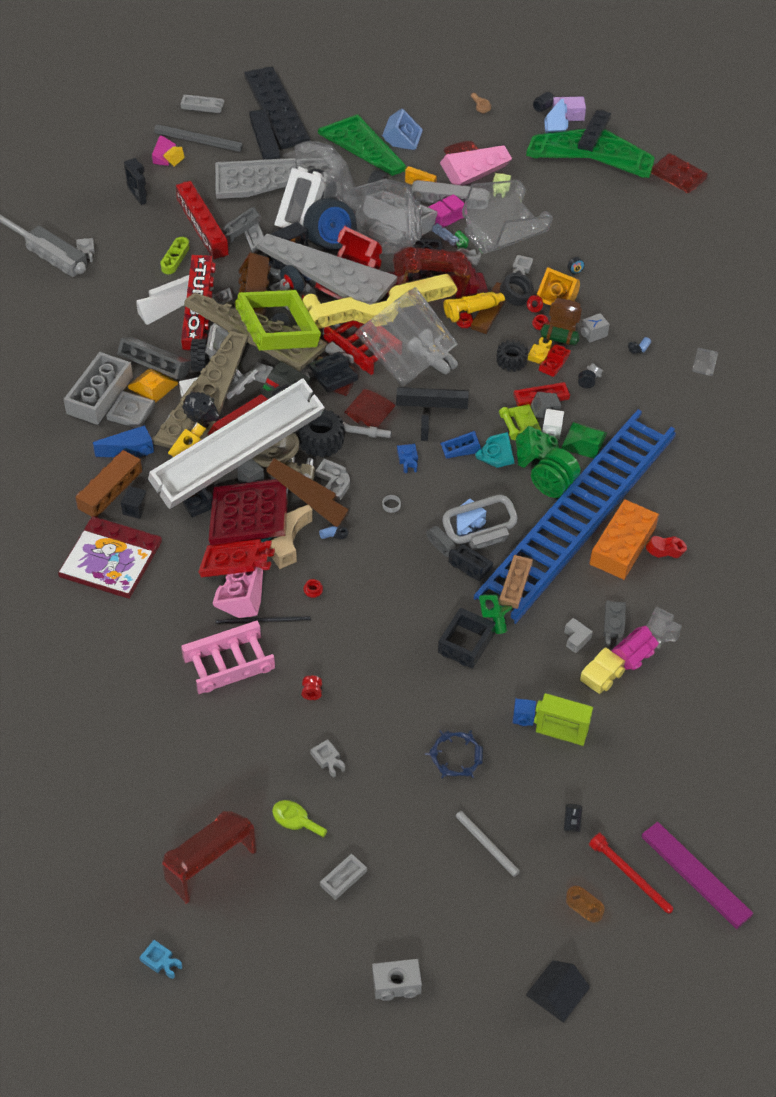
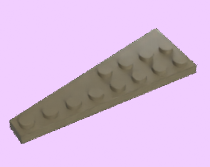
M230 331L221 343L219 350L210 358L208 365L205 369H202L200 376L191 384L180 399L178 406L175 410H172L170 417L161 425L156 436H153V444L172 448L185 429L190 431L193 429L196 423L187 418L182 408L185 396L191 392L205 393L214 397V404L220 415L246 346L248 335ZM217 420L208 422L209 426L200 438L204 439L209 436L207 433ZM192 438L189 440V445L193 442Z

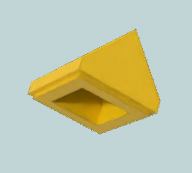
M173 146L163 155L174 167L185 158L182 147Z

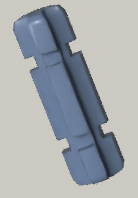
M437 223L433 226L432 231L452 246H456V243L459 242L457 236Z

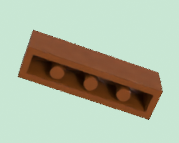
M124 450L116 455L83 490L79 491L76 496L78 509L91 517H98L142 472L141 459Z

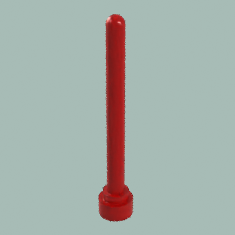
M598 833L594 836L589 846L595 852H603L666 913H672V905L608 846L609 843L604 835Z

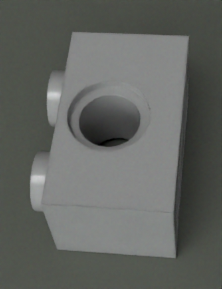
M418 959L372 964L375 999L388 1001L394 997L404 996L405 998H413L421 994L422 983ZM400 979L402 980V983L395 984L392 982V980Z

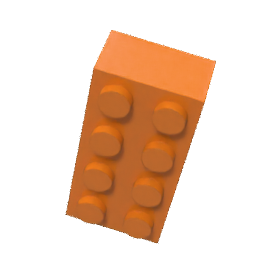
M624 499L594 546L590 565L625 580L656 529L659 514Z

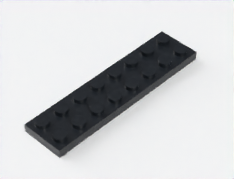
M273 66L244 72V77L260 109H265L280 149L309 144L310 137Z

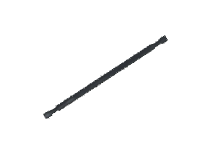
M310 616L226 619L216 620V624L254 621L311 620Z

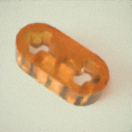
M572 886L568 889L566 902L573 910L590 922H598L602 919L604 905L601 901L580 886ZM580 895V899H572L573 896ZM590 909H598V912L590 913Z

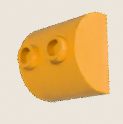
M547 267L537 296L542 298L543 303L550 306L557 298L575 301L580 288V280Z

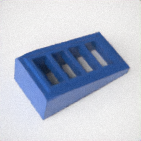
M475 431L441 443L446 459L475 454L481 449Z

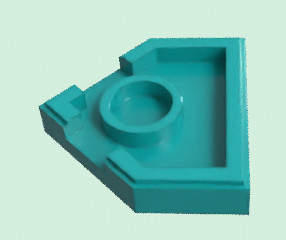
M508 432L490 436L484 447L475 454L476 459L496 468L515 464Z

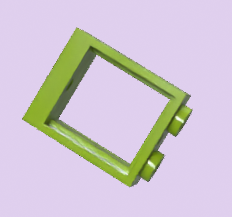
M545 693L543 700L538 701L535 711L534 723L537 724L536 732L584 746L593 707Z

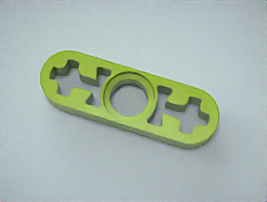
M186 237L176 238L162 259L161 271L164 274L174 273L189 251V240ZM178 254L179 256L172 257L171 255Z

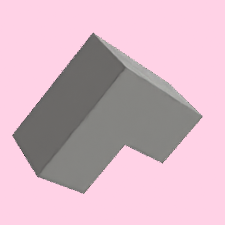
M572 618L565 625L564 632L570 636L566 647L577 653L591 639L593 631Z

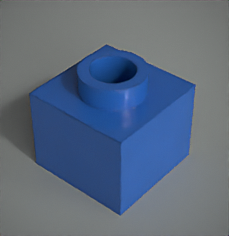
M515 698L513 723L521 726H533L536 701Z

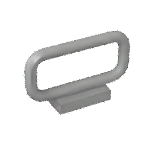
M495 495L446 511L442 521L447 536L454 543L463 544L469 542V548L477 550L505 541L509 535L508 530L516 525L518 517L514 505L508 497ZM498 502L505 504L510 516L508 522L464 536H457L454 533L450 523L452 516Z

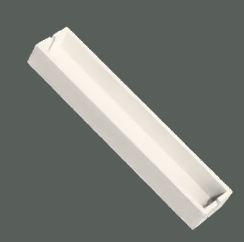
M301 379L153 469L149 473L148 480L157 493L161 491L160 497L170 510L321 416L325 407L316 395H313L310 399L313 391L306 381Z

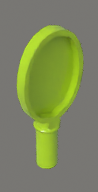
M282 800L273 806V817L281 826L292 830L305 827L321 837L326 835L327 829L309 820L306 811L299 804L293 801Z

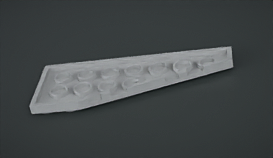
M342 156L215 162L216 199L250 197L286 187L292 168L298 169V167H302L308 170L307 173L312 169H320L328 174L343 171ZM299 177L297 183H300L303 178Z

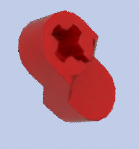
M653 536L647 542L646 549L651 555L658 558L664 556L680 558L687 550V546L683 540L674 536L669 538Z

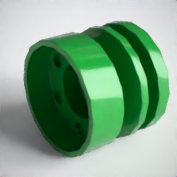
M553 448L532 469L531 479L541 493L548 497L557 498L580 475V466L575 457L564 449Z

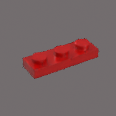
M565 382L514 390L513 393L517 406L527 404L531 406V402L537 392L555 393L559 401L569 400L570 398Z

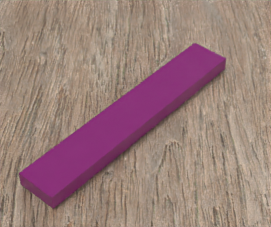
M658 821L642 833V838L732 926L738 929L752 917L753 912Z

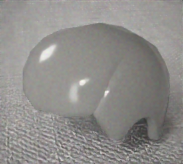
M460 248L455 253V260L461 267H463V262L470 261L472 268L478 265L481 258V252L477 255L475 249L469 251Z

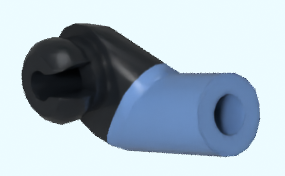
M644 337L640 344H637L635 341L628 344L629 352L633 354L645 352L651 340L648 337Z
M332 526L319 531L322 539L334 537L341 540L347 538L349 533L346 527Z

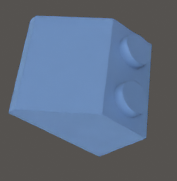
M402 108L389 117L382 136L393 147L415 150L423 129Z

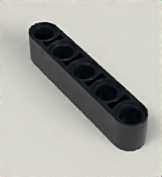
M265 109L249 111L251 126L262 159H280L279 149Z

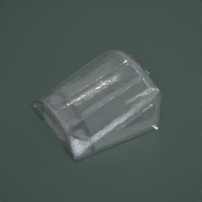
M416 287L400 296L355 331L357 336L402 387L458 345Z

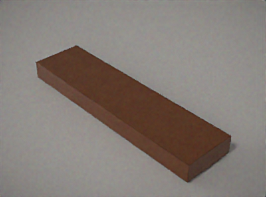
M496 282L491 292L495 294L500 293L501 283ZM506 300L498 302L497 306L494 305L491 308L480 310L471 324V329L487 334Z

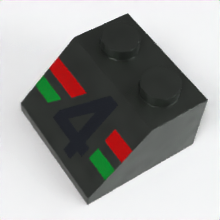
M281 361L270 372L259 395L262 394L267 399H270L301 379H304L309 385L310 378Z

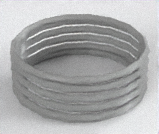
M395 495L386 496L382 501L383 509L390 513L398 511L401 507L399 497ZM392 499L396 500L399 505L395 508H388L384 503Z

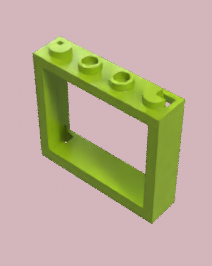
M296 290L242 292L238 294V298L235 301L236 310H238L241 320L244 321L247 331L251 334L253 342H255L259 351L318 346L321 332ZM288 306L301 331L266 333L252 308Z

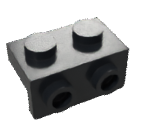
M461 544L456 551L454 549L449 551L448 563L478 581L493 568L492 561L464 544Z

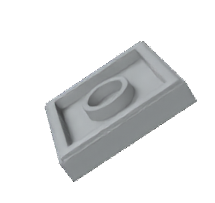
M122 391L108 412L107 420L133 428L141 427L153 410L155 401Z

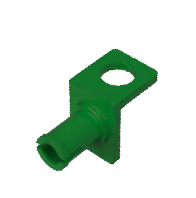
M497 595L479 596L483 617H493V622L496 623V634L505 633L507 628L504 615L512 609V606H499ZM486 600H491L494 603V607L488 609L485 604Z

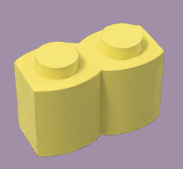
M605 647L582 671L580 681L598 694L604 690L608 691L613 684V680L623 675L625 660Z

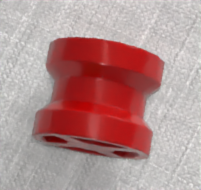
M313 675L304 677L302 680V686L304 687L302 689V697L307 700L321 698L322 690L320 688L322 687V679Z

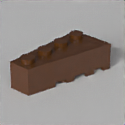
M252 252L249 253L239 268L241 277L238 279V284H241L238 294L242 292L266 291L269 284L267 275L271 268L268 257ZM252 308L255 313L265 315L266 308Z

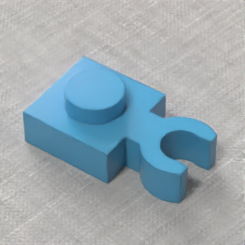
M155 940L140 956L142 963L157 973L163 968L166 975L174 979L175 974L170 970L171 967L176 966L182 969L181 961L175 958L170 959L172 952Z

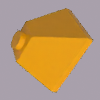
M148 368L131 382L128 388L141 397L154 400L156 403L177 386L178 382L166 374Z

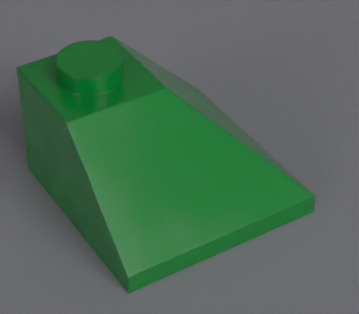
M573 422L562 445V449L594 459L600 452L607 432Z

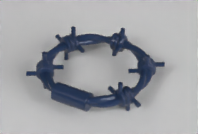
M440 730L441 736L430 749V753H425V755L431 756L434 764L440 770V773L443 774L441 778L447 777V775L466 777L471 775L474 778L472 772L476 770L478 765L483 763V747L473 738L472 730L467 734L463 732L449 733V730L442 733ZM452 736L464 738L466 741L465 745L469 742L475 744V764L465 769L461 766L462 772L451 771L446 767L448 763L441 766L437 761L438 752H442V750H437L438 744L448 739L450 742H453L450 738Z

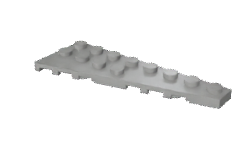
M266 234L257 243V249L286 265H292L301 274L344 298L352 297L369 305L378 303L397 282L398 277L393 274L270 234Z

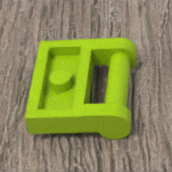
M529 404L514 408L503 407L499 410V415L504 419L512 440H516L517 435L522 433L528 426L541 431ZM511 417H514L520 430L516 429Z

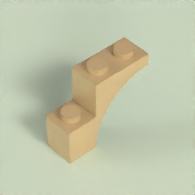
M309 505L299 507L287 513L285 536L275 537L271 540L272 545L269 549L275 548L274 556L271 557L279 569L297 562L293 541L300 529L313 521L312 508Z

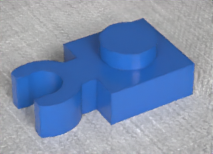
M415 444L398 445L397 454L399 463L404 464V473H407L408 467H412L414 472H417L418 455Z

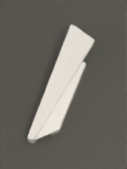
M189 275L149 290L148 298L136 301L138 314L145 324L148 325L184 305L187 297Z

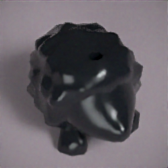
M191 392L185 396L182 408L184 414L190 420L200 423V425L207 428L209 426L208 422L220 419L214 404V397L200 392Z

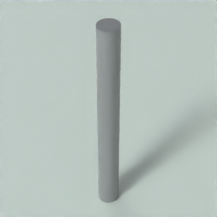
M459 811L455 817L513 877H516L520 870L462 811Z

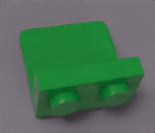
M528 426L516 437L518 466L525 468L534 458L542 460L551 449L559 448L557 438Z

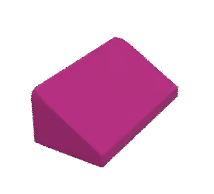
M159 136L152 153L153 164L168 166L170 162L163 155L173 146L176 147V144L163 136Z

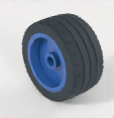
M332 198L320 199L311 204L303 220V225L308 230V239L316 246L328 250L343 247V244L337 242L339 232L344 226L356 231V217L352 209L344 202Z

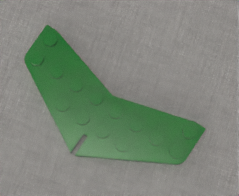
M586 129L534 135L526 152V156L532 158H592L638 175L641 178H650L655 160L653 155L606 129L593 152L578 149V142Z

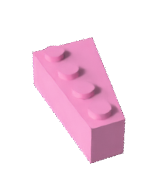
M504 145L448 154L441 160L440 164L453 185L465 186L504 168L512 158Z

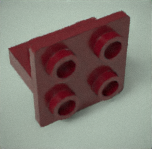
M470 261L463 262L462 275L451 276L457 287V291L454 294L456 299L483 292L488 293L483 274L481 272L476 273Z

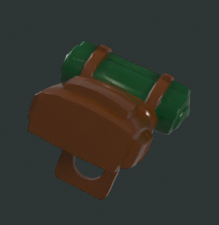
M561 298L555 299V302L551 304L549 312L551 320L549 324H544L541 328V337L549 341L552 340L576 346L580 339L579 332L576 331V324L579 323L582 314L580 303Z

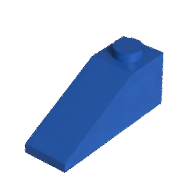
M145 425L92 442L96 457H115L123 450L137 458L154 453L153 442Z

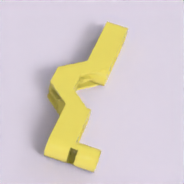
M443 274L394 286L389 291L390 296L387 301L371 305L357 301L352 297L320 304L315 294L306 295L302 301L318 328L352 320L373 327H380L392 324L402 308L450 297L456 293L457 287L450 275Z

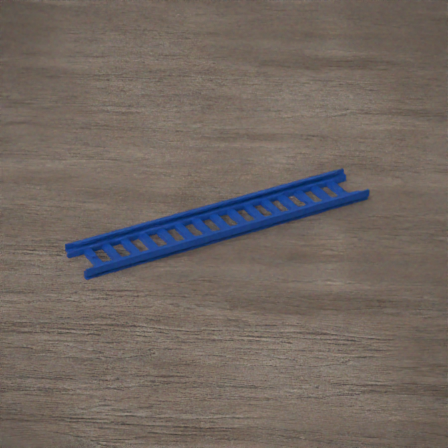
M637 410L474 594V600L479 599V596L484 595L488 589L501 595L504 586L495 581L499 576L504 579L507 578L509 570L506 568L512 563L513 556H518L520 552H523L549 567V569L544 573L531 566L529 575L539 581L535 586L528 581L526 582L524 590L528 594L521 598L518 609L515 608L511 613V618L515 620L514 623L516 624L675 438V428L670 427L663 435L636 421L642 414V411ZM631 427L658 442L654 446L627 431ZM622 438L649 453L644 457L618 443V441ZM613 449L639 463V465L635 468L608 452ZM603 460L630 475L625 479L616 473L610 472L605 467L599 465V463ZM594 471L620 485V487L615 490L589 476V474ZM584 482L610 498L606 502L578 486ZM573 493L599 507L600 510L595 513L571 500L569 497ZM564 505L586 517L590 522L586 525L577 519L571 518L568 514L560 511L559 508ZM553 516L580 531V533L576 537L549 522V519ZM543 528L570 543V545L565 549L538 532ZM533 540L560 555V557L555 561L530 547L528 543Z

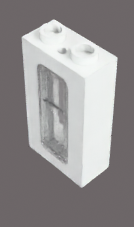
M298 167V169L292 168L274 224L275 226L285 228L297 221L304 226L303 220L307 209L322 197L327 181L322 177L323 174L313 171V174L307 173L308 170L302 167Z

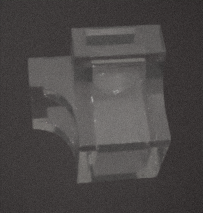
M659 607L655 608L646 626L651 631L652 636L658 641L657 648L660 649L662 644L667 641H677L682 625L673 621V614Z

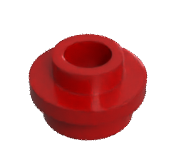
M537 295L529 297L526 302L528 310L539 312L543 308L542 298ZM533 301H536V307L532 306Z
M465 312L460 313L456 324L461 328L471 327L473 322L472 316Z
M537 315L532 321V326L537 330H541L544 324H549V320L545 315Z
M316 579L308 580L303 588L305 595L311 598H316L323 592L322 584Z

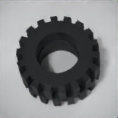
M324 409L321 416L298 429L301 449L306 450L307 454H312L314 457L331 456L332 453L336 454L338 449L340 450L342 444H344V424L342 418H339L337 413L334 414L333 411H326Z

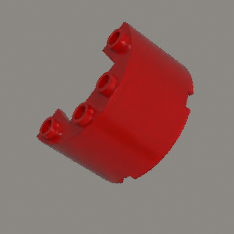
M344 226L338 235L337 242L343 244V247L339 250L337 256L379 270L382 261L379 258V253H382L380 243ZM316 282L315 288L337 299L344 298Z

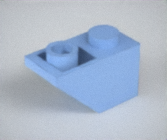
M561 99L545 117V134L563 132L568 129V119H565L567 104H564V99Z
M468 499V500H467L465 503H463L462 505L469 504V503H472V502H474V501L471 500V499ZM481 507L456 515V535L464 536L473 533L477 529H481L486 523V510Z

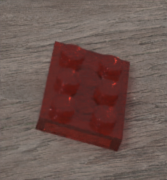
M671 153L656 163L651 171L652 174L688 194L704 182L708 176V173Z

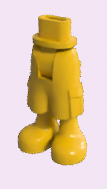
M483 292L473 296H465L461 299H447L443 303L446 317L450 318L452 323L459 320V313L461 311H467L469 314L485 310L494 305L497 306L498 302L505 301V297L502 293Z

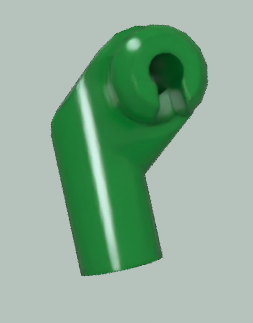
M458 230L455 233V236L459 238V242L456 243L457 248L466 249L469 244V238Z

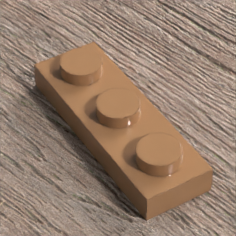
M517 555L513 556L499 599L500 605L512 606V608L518 609L533 559Z

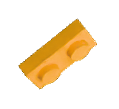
M410 166L405 170L406 183L413 184L417 180L437 181L436 175Z

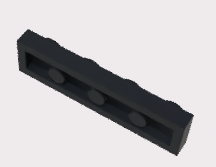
M596 110L578 142V149L593 152L611 119V113L604 110Z

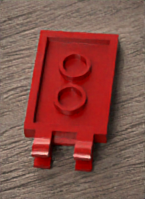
M260 539L208 545L198 572L201 577L252 572L255 571L256 567L269 570L272 563L266 561L268 557L274 556L275 548L269 549L271 548L272 541L261 542Z

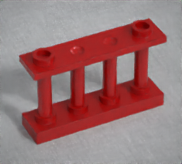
M352 320L335 330L329 326L324 327V339L326 342H334L346 354L352 355L354 362L370 375L374 374V363L388 353L395 358L401 356L402 342L381 326L373 327ZM352 326L359 329V331L347 339L340 335ZM364 335L371 338V340L359 348L352 345L353 342ZM376 344L383 348L371 357L364 354L365 351Z

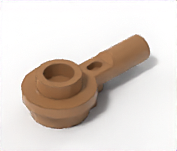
M476 93L471 94V98L477 103V111L487 113L491 110V104L488 100L481 99Z

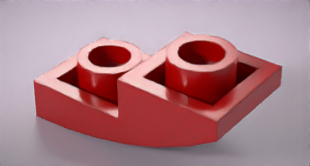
M555 344L548 351L547 358L540 364L538 371L555 377L569 357L571 350Z

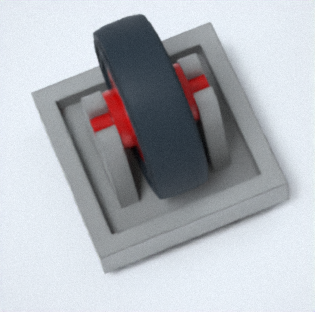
M292 265L283 267L280 270L281 281L269 286V291L296 290L300 298L302 295H316V291L303 280V276Z

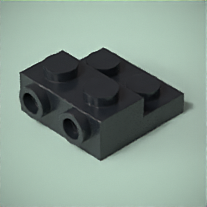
M136 158L124 161L127 188L140 205L146 204L147 191L145 189L146 180L143 172H145L143 164L139 163Z

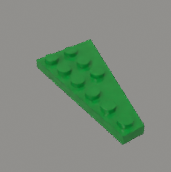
M358 114L318 129L319 135L392 176L406 170V165Z

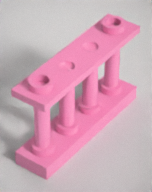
M258 621L181 646L185 663L193 661L200 679L196 680L198 694L208 693L216 688L275 669L274 655L265 657L257 640L261 638ZM250 642L257 660L246 663L238 645ZM230 648L239 666L227 669L220 651ZM212 655L219 672L208 676L200 658Z

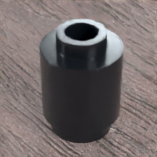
M547 91L535 98L533 101L534 109L537 112H543L553 106L554 95Z

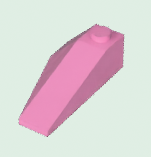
M256 567L255 571L227 574L225 577L227 581L216 590L213 606L238 618L257 616L261 604L263 569Z

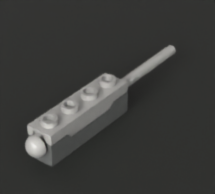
M0 215V222L25 237V245L29 251L34 252L40 258L45 259L51 265L58 267L72 277L77 274H83L88 267L86 254L41 226H37L28 232Z

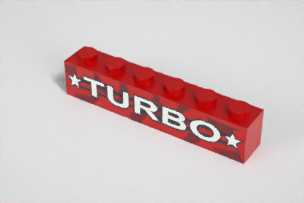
M188 181L177 184V201L212 256V259L227 256L228 241L192 182Z
M192 255L186 299L194 293L212 298L213 293L210 291V288L214 287L212 273L216 271V263H213L212 256ZM185 306L181 343L182 350H191L192 339L207 340L208 336L205 334V331L209 330V320Z

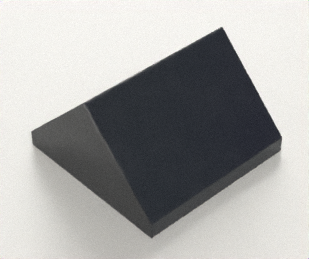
M552 960L526 993V996L564 1023L588 992L590 986L574 964Z

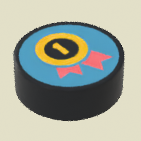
M574 257L568 262L567 268L572 274H578L584 269L585 263L580 257Z

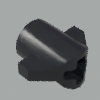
M566 804L564 831L573 830L581 832L583 811L581 805Z

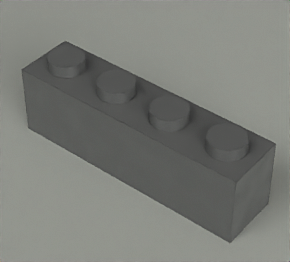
M134 337L121 338L117 352L119 356L175 379L186 378L191 361Z

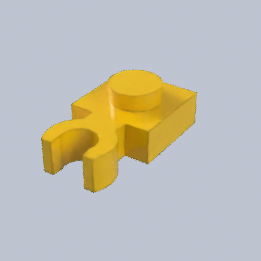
M541 337L539 344H534L528 353V360L541 364L547 358L548 351L552 346V340L548 343H543L544 338Z

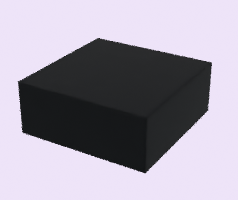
M422 415L421 441H428L429 415Z

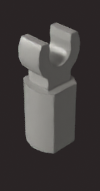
M334 342L326 346L325 351L329 355L340 351L350 363H354L353 356L346 354Z

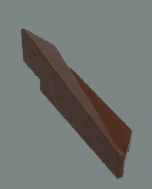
M273 458L267 468V472L335 527H338L349 514V509L335 502L337 498L336 493Z

